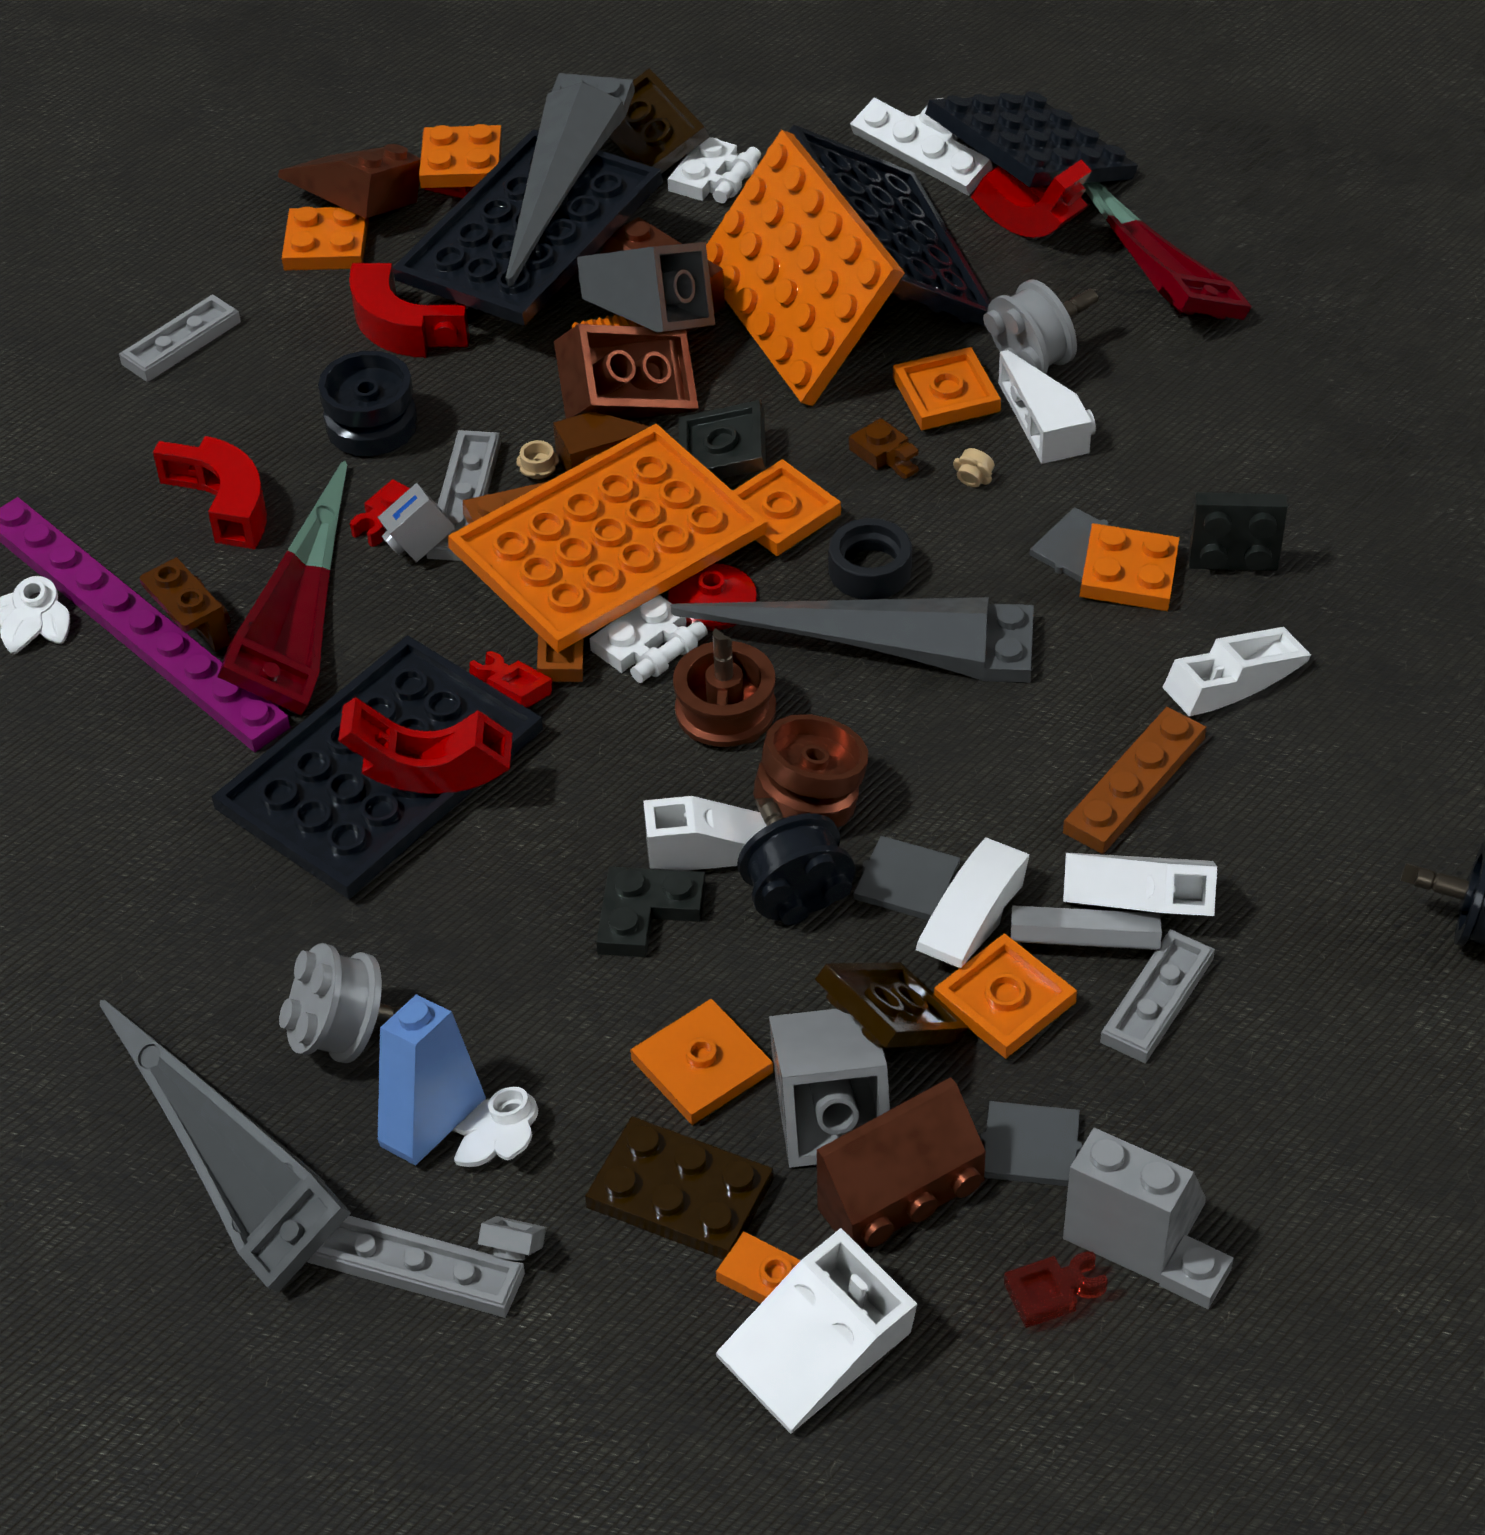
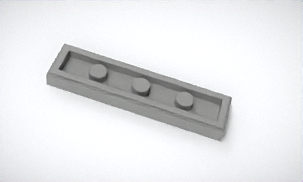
M458 430L437 504L456 527L448 535L468 525L463 514V500L488 494L501 446L500 433ZM448 535L426 554L427 559L462 561L448 548Z
M348 1216L307 1261L311 1264L506 1318L525 1275L523 1263L499 1258L491 1254L353 1216Z

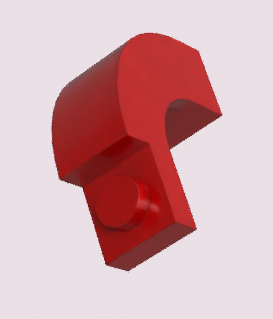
M1081 159L1054 177L1049 187L1044 188L1028 187L998 166L984 175L971 198L992 220L1010 232L1025 237H1042L1054 232L1088 206L1081 196L1086 190L1083 184L1092 170Z
M352 263L349 282L355 319L361 332L371 342L396 354L423 358L427 356L428 347L469 346L470 334L466 305H419L406 302L396 296L392 263Z
M208 436L203 438L199 447L158 441L153 450V456L160 484L203 490L214 494L216 497L208 510L215 543L256 549L265 531L267 512L260 476L249 456L226 441Z
M355 697L343 705L338 741L363 757L362 774L381 784L404 791L442 794L478 787L510 769L513 733L479 710L456 725L436 731L413 730L394 723Z

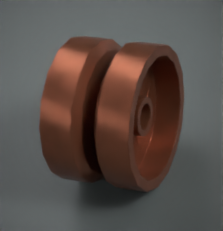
M804 714L790 715L777 720L767 730L762 761L758 767L753 795L755 799L773 798L774 802L778 804L783 818L805 813L821 814L833 820L838 828L845 825L854 814L859 796V785L863 782L868 764V749L862 738L851 728L831 718Z

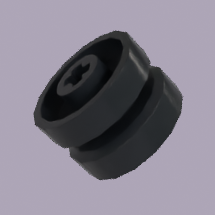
M358 351L336 359L321 373L318 389L324 409L323 417L326 432L330 442L341 451L356 456H377L392 452L406 444L415 433L418 419L416 405L413 400L411 374L407 365L395 355L382 351Z

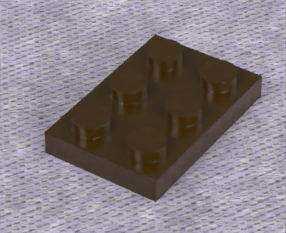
M649 68L633 80L635 92L626 117L608 139L626 159L661 169V173H663L710 136L703 124Z
M901 962L826 963L815 978L828 992L826 995L828 1001L838 1010L851 1014L863 1026L861 1028L863 1035L870 1042L881 1048L958 1043L969 1029L958 1016Z
M631 1116L585 1195L586 1208L724 1260L742 1233L747 1231L774 1180L773 1168Z

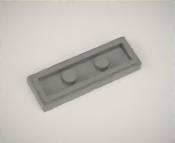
M212 294L119 353L121 365L146 382H149L241 322L239 311Z
M1012 905L1011 939L1015 942L1161 949L1162 929L1160 913Z
M1170 929L1161 942V949L1154 952L1102 1030L1100 1043L1146 1064L1213 961L1215 949Z

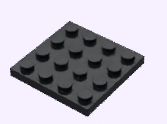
M1028 91L1025 95L1000 93L999 96L990 97L975 94L974 97L970 98L949 95L947 99H930L925 112L931 119L1028 187L1049 186L1054 177L1081 159L1092 170L1085 183L1133 179L1138 168L1135 162L1126 157V152L1123 149L1106 144L1099 139L1100 135L1098 132L1087 127H1081L1072 121L1073 116L1070 113L1053 108L1046 103V97L1036 92Z

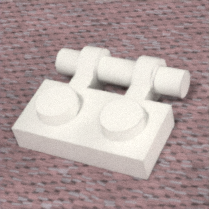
M709 137L689 152L669 176L668 191L701 201L709 193H713V198L717 202L725 203L728 198L734 197L742 188V180L753 174L758 166L757 161L761 158V152L755 147H749L746 152L739 153L737 156V145Z
M658 595L614 620L590 638V648L593 653L621 673L636 664L630 669V672L637 682L642 683L650 676L658 677L669 668L668 663L680 654L684 656L692 649L698 647V641L705 637L708 631L706 626L699 620L686 627V617H678L671 614L670 605L672 603Z

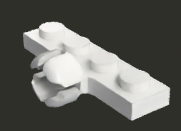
M873 98L850 123L855 135L968 196L979 185L984 175L993 170L990 159L957 142L958 137L927 116L925 114L927 106L919 115L908 116L890 105Z

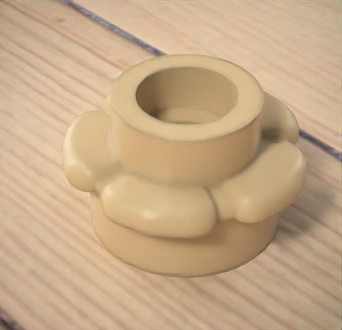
M541 440L530 441L524 444L517 458V466L520 467V472L532 479L546 478L555 471V466L559 463L558 455L554 452L553 447L548 442Z
M965 449L962 456L955 458L953 462L954 469L958 471L957 478L967 486L979 487L980 484L987 485L992 481L991 475L995 467L994 461L989 455L978 449Z

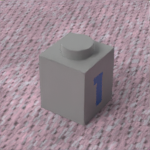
M418 483L414 484L378 516V519L387 530L382 535L383 539L398 555L406 551L416 562L456 528L443 510Z

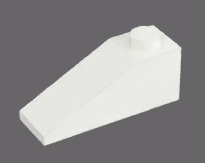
M1009 350L1000 351L998 384L1041 464L1089 454L1091 435H1094L1096 432L1095 419L1091 410H1085L1078 395Z

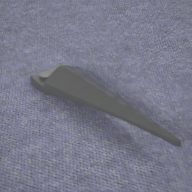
M558 74L552 92L547 93L506 274L509 287L514 285L540 237L579 176L609 136L625 119L635 92L633 79Z
M989 597L678 603L670 605L671 614L678 617L753 626L835 641L907 658L982 681L1031 683L1034 605L989 604Z
M100 1000L101 1009L152 1090L192 1161L224 1223L237 1253L267 1288L279 1293L351 1212L325 1184L326 1181L112 1003Z

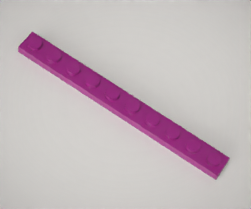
M19 497L0 507V543L40 576L51 580L58 591L254 753L290 729L288 715L269 700L218 678L217 676L222 666V662L182 631Z

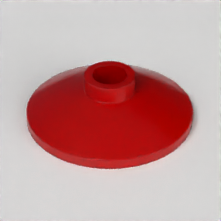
M712 564L670 588L668 601L672 604L756 602L757 592L753 581L743 571L729 565ZM686 618L687 626L699 620L706 626L707 630H714L715 628L722 630L737 625Z

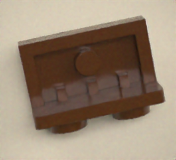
M177 557L140 576L143 588L182 631L188 632L195 629L215 652L230 645L227 625L231 623L226 608L209 593L201 580L196 575H193Z

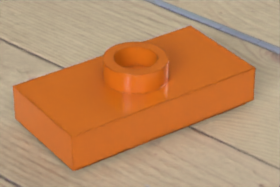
M743 1232L716 1270V1281L761 1304L801 1260Z

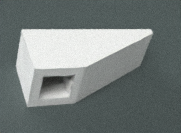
M695 796L643 800L650 869L691 871L737 866L738 857L744 845L757 832L767 826L760 812Z
M1066 853L1063 902L1159 913L1214 916L1217 865L1214 861Z

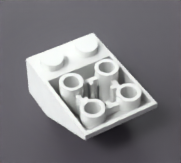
M840 1228L791 1270L716 1352V1357L791 1434L911 1333L917 1303Z

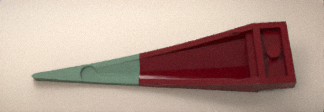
M1100 182L1083 184L1087 195L1151 283L1180 314L1192 315L1196 312L1209 314L1218 319H1225L1226 317L1245 319L1252 306L1233 282L1205 267L1161 237L1118 201Z
M346 461L340 463L227 648V653L217 676L299 715H302L308 706L320 673L326 599L335 534L347 470Z

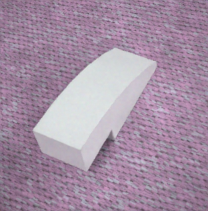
M1285 627L1217 638L1210 653L1175 659L1163 689L1190 717L1233 704L1267 688L1307 663L1311 654Z
M985 837L947 888L917 942L916 950L962 968L1000 925L1003 908L1023 886L1030 854Z

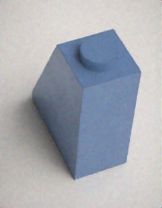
M417 994L380 1027L378 1142L380 1147L416 1166L486 1099L452 1011Z

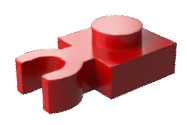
M394 479L388 482L364 503L366 512L356 515L351 520L352 536L357 538L362 532L368 531V544L371 547L380 544L384 540L382 535L385 533L386 528L380 522L378 516L410 488Z
M488 651L486 652L485 665L475 660L470 661V674L526 708L552 694V678L537 672V670L519 660L508 665L504 663V659L500 654Z

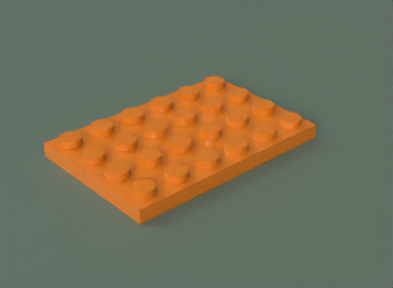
M782 129L706 244L708 260L723 269L724 299L799 401L810 406L816 403L905 274L795 135Z
M654 424L448 535V548L558 653L760 538L766 533L767 521L659 425Z

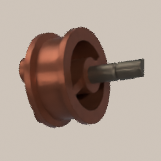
M715 628L713 631V642L692 649L678 662L673 675V686L676 694L675 714L679 726L692 740L719 747L737 746L755 742L771 726L776 714V698L774 695L775 670L771 661L763 652L751 645L732 641L730 637L725 636Z

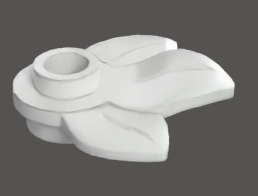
M32 576L26 578L16 586L13 593L0 597L1 639L12 655L17 654L26 647L39 633L47 640L56 644H63L68 636L71 620L69 611L57 601V589L53 582L46 577ZM40 592L36 598L29 599L31 595Z
M507 1087L496 1092L490 1100L485 1099L452 1130L464 1135L454 1157L456 1165L476 1167L489 1162L496 1155L504 1160H511L522 1153L532 1138L530 1125L538 1116V1106L535 1099L520 1087Z

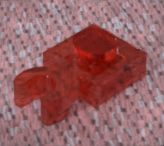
M1087 1251L1077 1254L1071 1260L1070 1265L1060 1268L1055 1256L1005 1272L1004 1286L1025 1328L1076 1311L1077 1299L1075 1296L1077 1295L1091 1299L1097 1298L1106 1292L1108 1279L1105 1274L1096 1278H1087L1082 1275L1083 1272L1095 1268L1096 1256L1094 1252Z

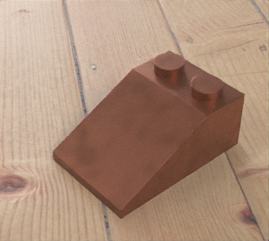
M387 144L380 148L329 155L279 170L278 177L366 219L417 203L421 158L408 153V149L404 146Z
M578 324L554 341L566 419L591 411L626 420L692 412L699 409L686 329L655 332L646 327Z

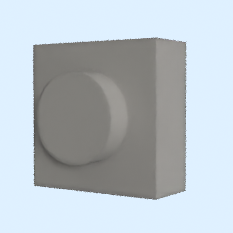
M495 1216L481 1223L478 1244L493 1247V1255L496 1257L521 1261L525 1259V1255H531L543 1248L547 1227Z
M1184 1235L1161 1273L1159 1286L1209 1309L1232 1269L1234 1258Z

